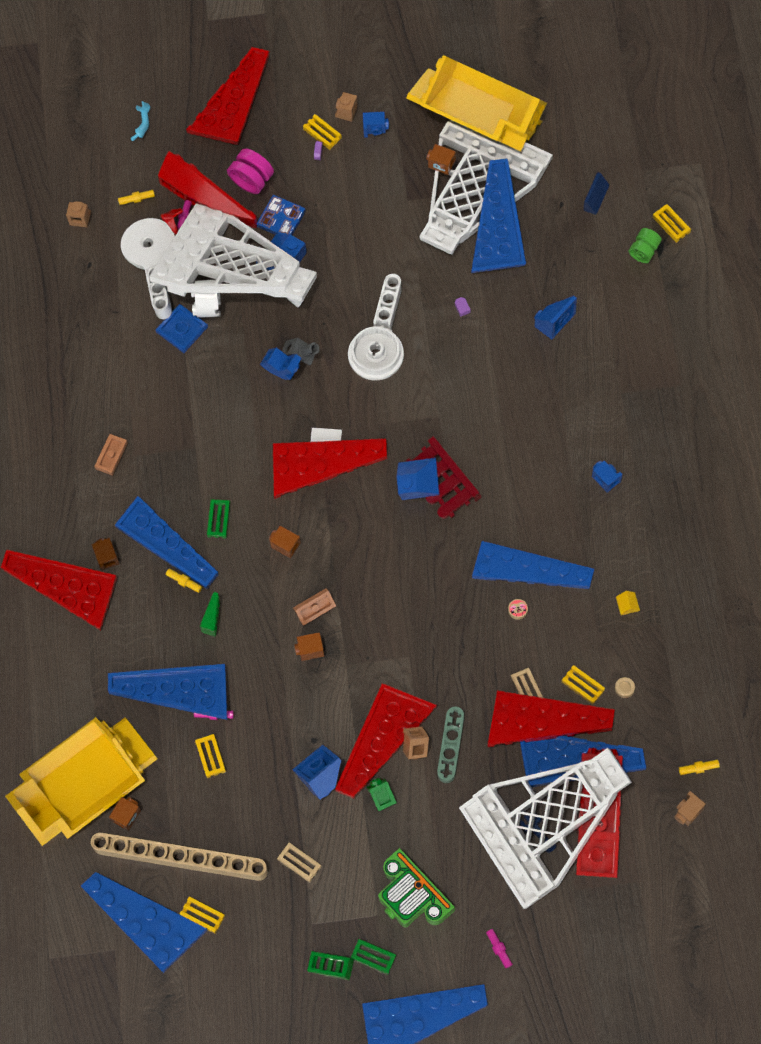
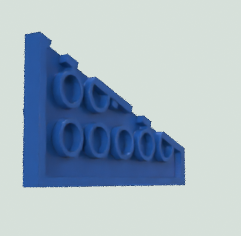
M508 158L489 161L471 273L526 265Z
M225 664L108 673V692L110 695L228 720Z
M557 736L554 739L531 742L520 741L525 776L578 764L581 762V754L587 753L589 748H597V750L616 749L618 755L623 756L622 767L625 773L646 770L642 748L623 745L616 746L605 744V742H592L586 739ZM566 772L529 780L528 783L531 787L549 785Z
M97 872L81 885L85 892L163 973L208 931L207 928Z
M484 984L363 1003L368 1044H416L443 1028H447L464 1017L466 1018L487 1007Z

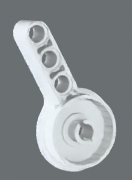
M155 218L139 220L127 228L121 239V250L128 262L137 268L145 270L153 309L159 319H167L172 314L167 286L151 282L150 275L175 235L166 222Z
M389 274L384 280L373 321L374 326L360 331L349 345L348 360L350 366L359 376L368 380H383L392 376L399 370L403 362L404 350L402 343L392 332V325L401 294V279L396 274ZM390 284H397L395 287L389 286ZM386 300L393 301L391 303H385ZM383 316L388 317V319L382 320L380 318ZM372 350H380L379 352L375 353V356H373V352H371Z

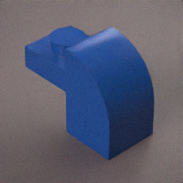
M276 347L267 351L260 366L273 375L285 380H291L300 366L301 357L297 354L287 356Z

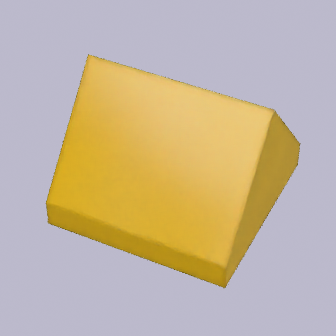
M625 591L616 596L621 615L640 611L635 592Z

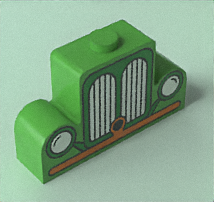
M400 848L384 862V874L392 882L379 893V901L386 908L384 910L391 919L395 918L404 928H407L423 912H425V918L428 923L439 925L455 911V907Z

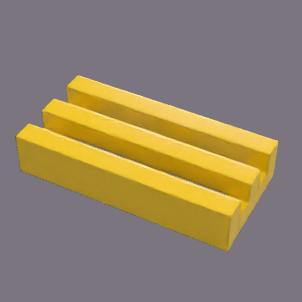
M316 114L313 115L312 119L308 120L307 124L303 125V130L317 141L322 142L329 150L342 138L338 131ZM313 126V127H314L316 130H318L323 136L327 137V138H328L330 141H332V142H331V143L328 142L326 139H324L321 135H319L316 131H314V130H313L312 128H310V127Z
M668 204L653 214V219L676 243L680 238H684L686 234L691 232V228ZM664 211H666L672 217V219L683 229V231H681L675 225V223L664 213Z
M574 665L561 681L592 705L605 691V687ZM573 673L577 674L579 677H581L582 679H584L586 682H588L590 685H592L593 687H595V688H596L597 690H599V691L597 692L596 690H594L592 687H590L589 685H587V684H586L585 682H583L581 679H579L578 677H576ZM571 678L592 693L594 697L592 698L568 679Z
M214 734L195 740L206 777L210 778L219 773H226ZM212 740L216 756L220 765V768L216 769V765L208 741ZM204 742L209 760L213 769L212 771L208 770V766L200 743Z
M188 897L187 903L179 914L207 928L208 931L216 934L225 917L224 914L191 897ZM191 903L219 917V919L216 920L208 916L207 914L191 907ZM189 910L195 913L196 915L214 923L215 926L212 927L196 919L195 917L187 914L186 912Z

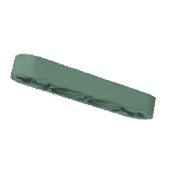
M451 707L446 714L437 770L438 778L443 783L452 782L456 774L464 723V712L459 707ZM454 712H457L458 716H460L456 720V726L452 725L453 717L450 716L454 715ZM449 731H456L458 737L455 740L448 739L446 735ZM446 750H453L455 756L452 759L445 758L444 752ZM446 764H449V773H452V775H448L445 778L441 772H444Z

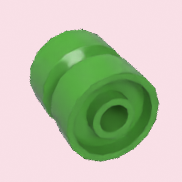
M642 228L636 237V242H633L628 250L629 254L639 262L649 263L662 239L655 231Z

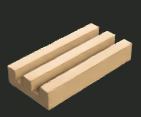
M529 668L511 675L518 694L524 695L517 680V677H520L528 696H533L523 676L527 674L537 697L543 698Z
M291 843L287 844L277 858L278 861L309 883L322 867L318 862ZM289 849L315 866L314 869H311L288 852ZM287 856L310 873L309 876L283 857Z

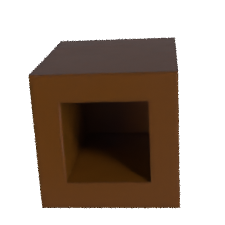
M101 538L94 544H91L102 571L119 565L110 538Z

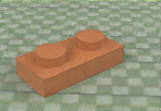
M109 434L94 466L95 469L113 476L128 444L127 440Z
M325 588L293 607L300 623L304 626L336 607V604L329 591Z

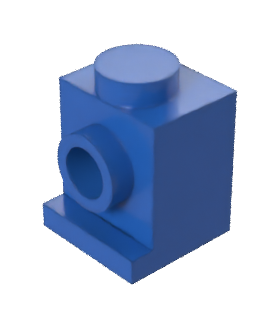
M385 112L363 113L364 138L368 137V134L380 135L386 133L385 130L389 129V119H385Z
M599 461L593 466L592 477L608 493L621 482L622 473H617L613 465H608L605 461Z

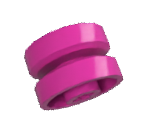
M242 149L237 155L236 161H233L227 169L230 179L240 188L252 194H259L265 186V182L274 173L271 164L260 154L250 149Z

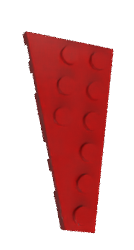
M252 47L240 61L238 68L229 75L226 83L222 84L208 101L205 109L196 116L193 124L188 126L186 129L187 133L238 145L270 55L269 51Z
M386 439L273 443L274 499L288 492L293 493L305 486H312L335 478L339 474L354 471L353 469L362 466L366 467L387 459Z
M6 550L1 565L3 571L101 631L117 580L116 575Z
M382 683L335 791L354 799L404 744L403 729L419 727L436 709L437 705Z
M497 690L488 747H494L497 744L509 745L520 741L531 742L554 739L557 736L565 735L569 737L579 733L591 734L612 731L615 710Z

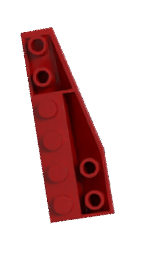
M170 151L167 153L158 174L160 185L184 201H191L192 206L200 204L213 210H220L222 213L233 215L249 227H257V217L252 211L244 208L239 202L198 171L195 165L185 162L179 154H173Z

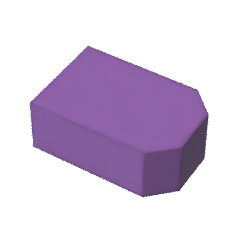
M316 141L314 160H321L322 142Z
M460 297L456 299L455 307L460 317L471 313L465 298Z

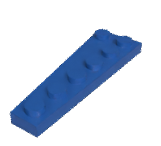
M136 497L115 524L118 530L204 588L208 589L218 576V572L201 555L197 554L179 534L174 532L140 497Z
M482 541L472 578L589 589L594 569Z

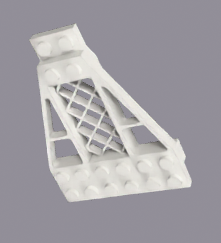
M453 120L448 121L439 135V145H447L465 155L456 170L451 169L449 173L451 178L437 201L436 193L439 171L435 170L429 220L420 235V240L452 255L459 243H463L478 231V221L483 202L481 193H484L485 187L479 188L477 182L486 180V168H488L490 160L508 158L510 175L529 183L514 195L516 202L536 187L551 162L553 155L526 142L520 152ZM477 159L481 164L471 167L470 161ZM483 169L485 175L475 178L474 171ZM471 173L472 179L462 180L461 175ZM474 183L476 190L467 192L465 186ZM462 187L464 193L454 195L452 189ZM478 194L480 201L470 203L469 197ZM466 198L468 204L458 206L456 200ZM453 201L455 207L446 210L444 204ZM479 206L478 209L476 210L475 214H474V211H473L472 208ZM470 209L471 215L461 216L460 211Z
M195 204L150 275L151 282L165 285L168 292L184 297L186 293H263L273 297H287L303 302L317 278V272L299 267V261L233 215L222 213L220 210H213L200 204ZM229 224L245 233L240 241L222 236ZM249 238H252L266 249L246 243ZM217 252H224V254L218 256L215 255V253ZM234 257H241V259L235 261L232 260V258ZM227 259L229 261L228 263L220 264V261ZM254 261H257V262H258V264L251 265V266L249 265V263H251V262H254ZM244 264L246 266L245 268L237 269V266ZM268 267H275V269L269 271L266 270V268ZM254 271H263L262 273L254 274ZM198 274L216 279L214 284H193Z
M607 748L588 761L491 785L488 784L474 794L472 799L460 806L459 809L523 909H527L560 885L616 798L617 793L632 782L611 750ZM566 772L537 794H535L528 783L529 780ZM569 779L579 781L577 793L567 791ZM522 782L531 798L510 812L498 794L497 788ZM564 783L563 790L556 789ZM582 785L585 786L590 795L581 794ZM553 791L563 792L561 804L551 803ZM567 793L576 795L574 807L565 805ZM548 795L547 802L540 801L542 798ZM581 796L590 798L588 810L579 808ZM537 802L546 804L544 816L535 814ZM551 805L560 807L558 819L549 817ZM532 806L531 813L524 812ZM564 808L574 809L572 821L562 820ZM578 810L587 812L577 819ZM521 814L530 815L528 827L519 826ZM593 816H596L573 851L566 841V836ZM534 817L544 818L542 830L533 829ZM548 819L557 821L555 833L546 831ZM562 822L570 823L569 826L560 831ZM522 829L528 830L527 836L524 834ZM532 831L541 832L539 844L530 843ZM545 834L555 835L544 843ZM560 841L570 855V858L554 880L542 862L540 855Z

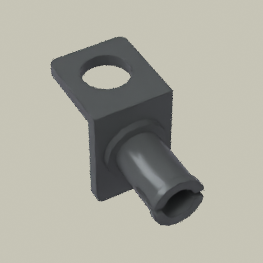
M297 337L287 340L282 352L287 356L297 354L301 357L300 361L311 365L315 354L319 352V346L315 342L307 344Z

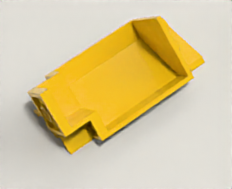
M444 55L437 61V70L434 71L428 68L406 97L431 111L520 152L524 148L526 140L529 141L535 133L537 124L541 125L543 122L540 118L547 104L536 97Z
M95 717L19 775L24 782L5 797L43 846L60 832L67 839L119 801L121 797H124L145 781L141 776L143 770L155 762L157 757L126 718H123L110 728L105 721L100 722Z

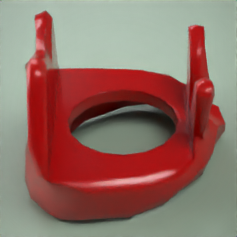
M181 208L171 209L167 213L160 215L174 235L178 232L174 217L183 212Z

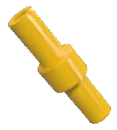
M153 190L141 193L137 191L133 192L132 195L118 198L120 205L131 202L135 204L143 199L155 197Z
M170 568L167 570L166 576L176 580L184 588L187 586L198 593L202 590V586L190 580V577L187 575H181Z
M719 761L694 762L693 765L679 767V774L704 773V770L719 768Z

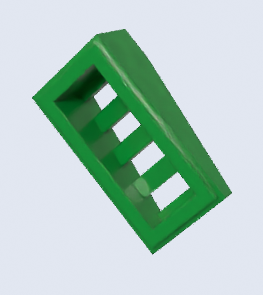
M217 592L212 594L200 624L202 633L216 637L220 605V598Z
M311 951L307 972L350 980L354 961L348 957ZM319 957L321 958L319 969H316L317 960ZM326 959H329L327 970H324ZM334 961H337L335 972H333Z

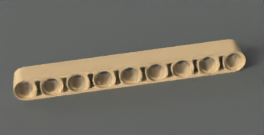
M96 833L91 838V845L94 851L100 855L257 881L265 879L268 874L265 862L259 858L106 833ZM105 840L106 843L103 847H96L98 841ZM124 843L125 848L122 851H117L116 846ZM139 846L145 847L142 854L135 853ZM162 849L165 851L162 857H155L157 850ZM177 853H184L182 860L177 861L174 859ZM197 856L204 857L203 862L200 864L194 863V859ZM217 859L224 860L223 865L220 867H215L214 862ZM238 862L244 864L241 870L233 869L234 865ZM255 866H262L263 871L256 874L253 872Z

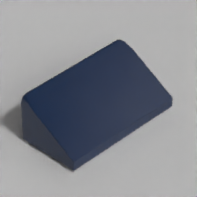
M599 172L596 174L584 201V211L594 215L598 213L609 188L608 182Z

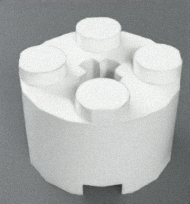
M216 280L195 281L193 284H214ZM191 293V296L195 297V302L192 305L193 316L197 315L200 318L218 317L221 315V311H217L218 306L221 305L220 293Z

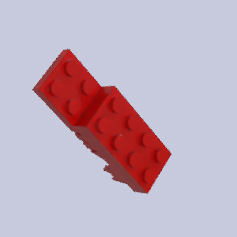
M589 748L587 753L581 754V762L593 759L605 749ZM610 749L622 767L623 756H619L616 749ZM582 785L581 794L590 795L585 786ZM621 790L617 793L616 798L579 853L576 861V875L617 878ZM581 796L579 808L588 810L590 798ZM578 810V818L587 812ZM593 816L577 828V845L596 816Z

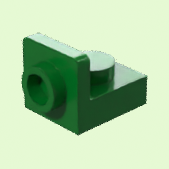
M376 778L366 787L378 811L397 803L385 779Z

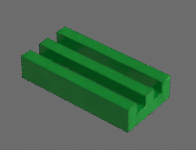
M211 499L207 528L208 538L222 537L227 539L230 500ZM215 505H218L216 530L212 532ZM222 505H225L223 531L220 532Z
M358 939L351 955L352 960L389 975L396 958L395 954ZM360 946H363L386 957H389L390 960L387 961L359 948ZM357 953H359L363 956H366L370 959L387 965V967L384 968L380 965H377L356 955Z

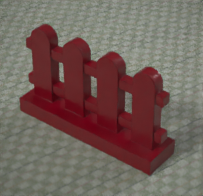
M433 436L428 440L430 444L428 448L422 447V453L413 460L408 458L406 462L436 458L437 456L441 458V461L437 462L438 478L443 476L445 481L439 484L440 495L426 497V501L431 505L437 502L440 503L441 507L437 510V514L441 519H446L449 516L453 518L455 516L454 512L461 506L471 504L469 502L470 499L473 498L477 502L482 497ZM448 470L453 473L450 477L446 473ZM462 484L464 489L460 490L457 486ZM454 490L457 494L445 503L442 498Z

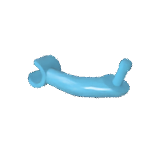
M143 101L141 102L142 107L136 106V110L141 112L142 123L135 129L136 134L131 137L132 141L138 136L143 138L149 127L148 112L150 105Z

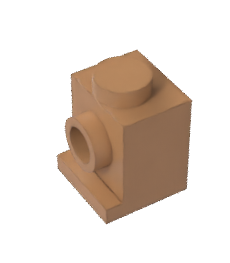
M343 92L336 102L337 112L335 117L352 122L358 108L357 96Z
M69 202L66 214L69 225L88 227L91 210L88 209L87 204L82 202Z
M423 727L403 729V752L408 760L427 757L429 737Z
M691 791L687 794V801L683 799L677 806L678 812L674 816L682 825L685 823L687 826L696 819L706 805Z

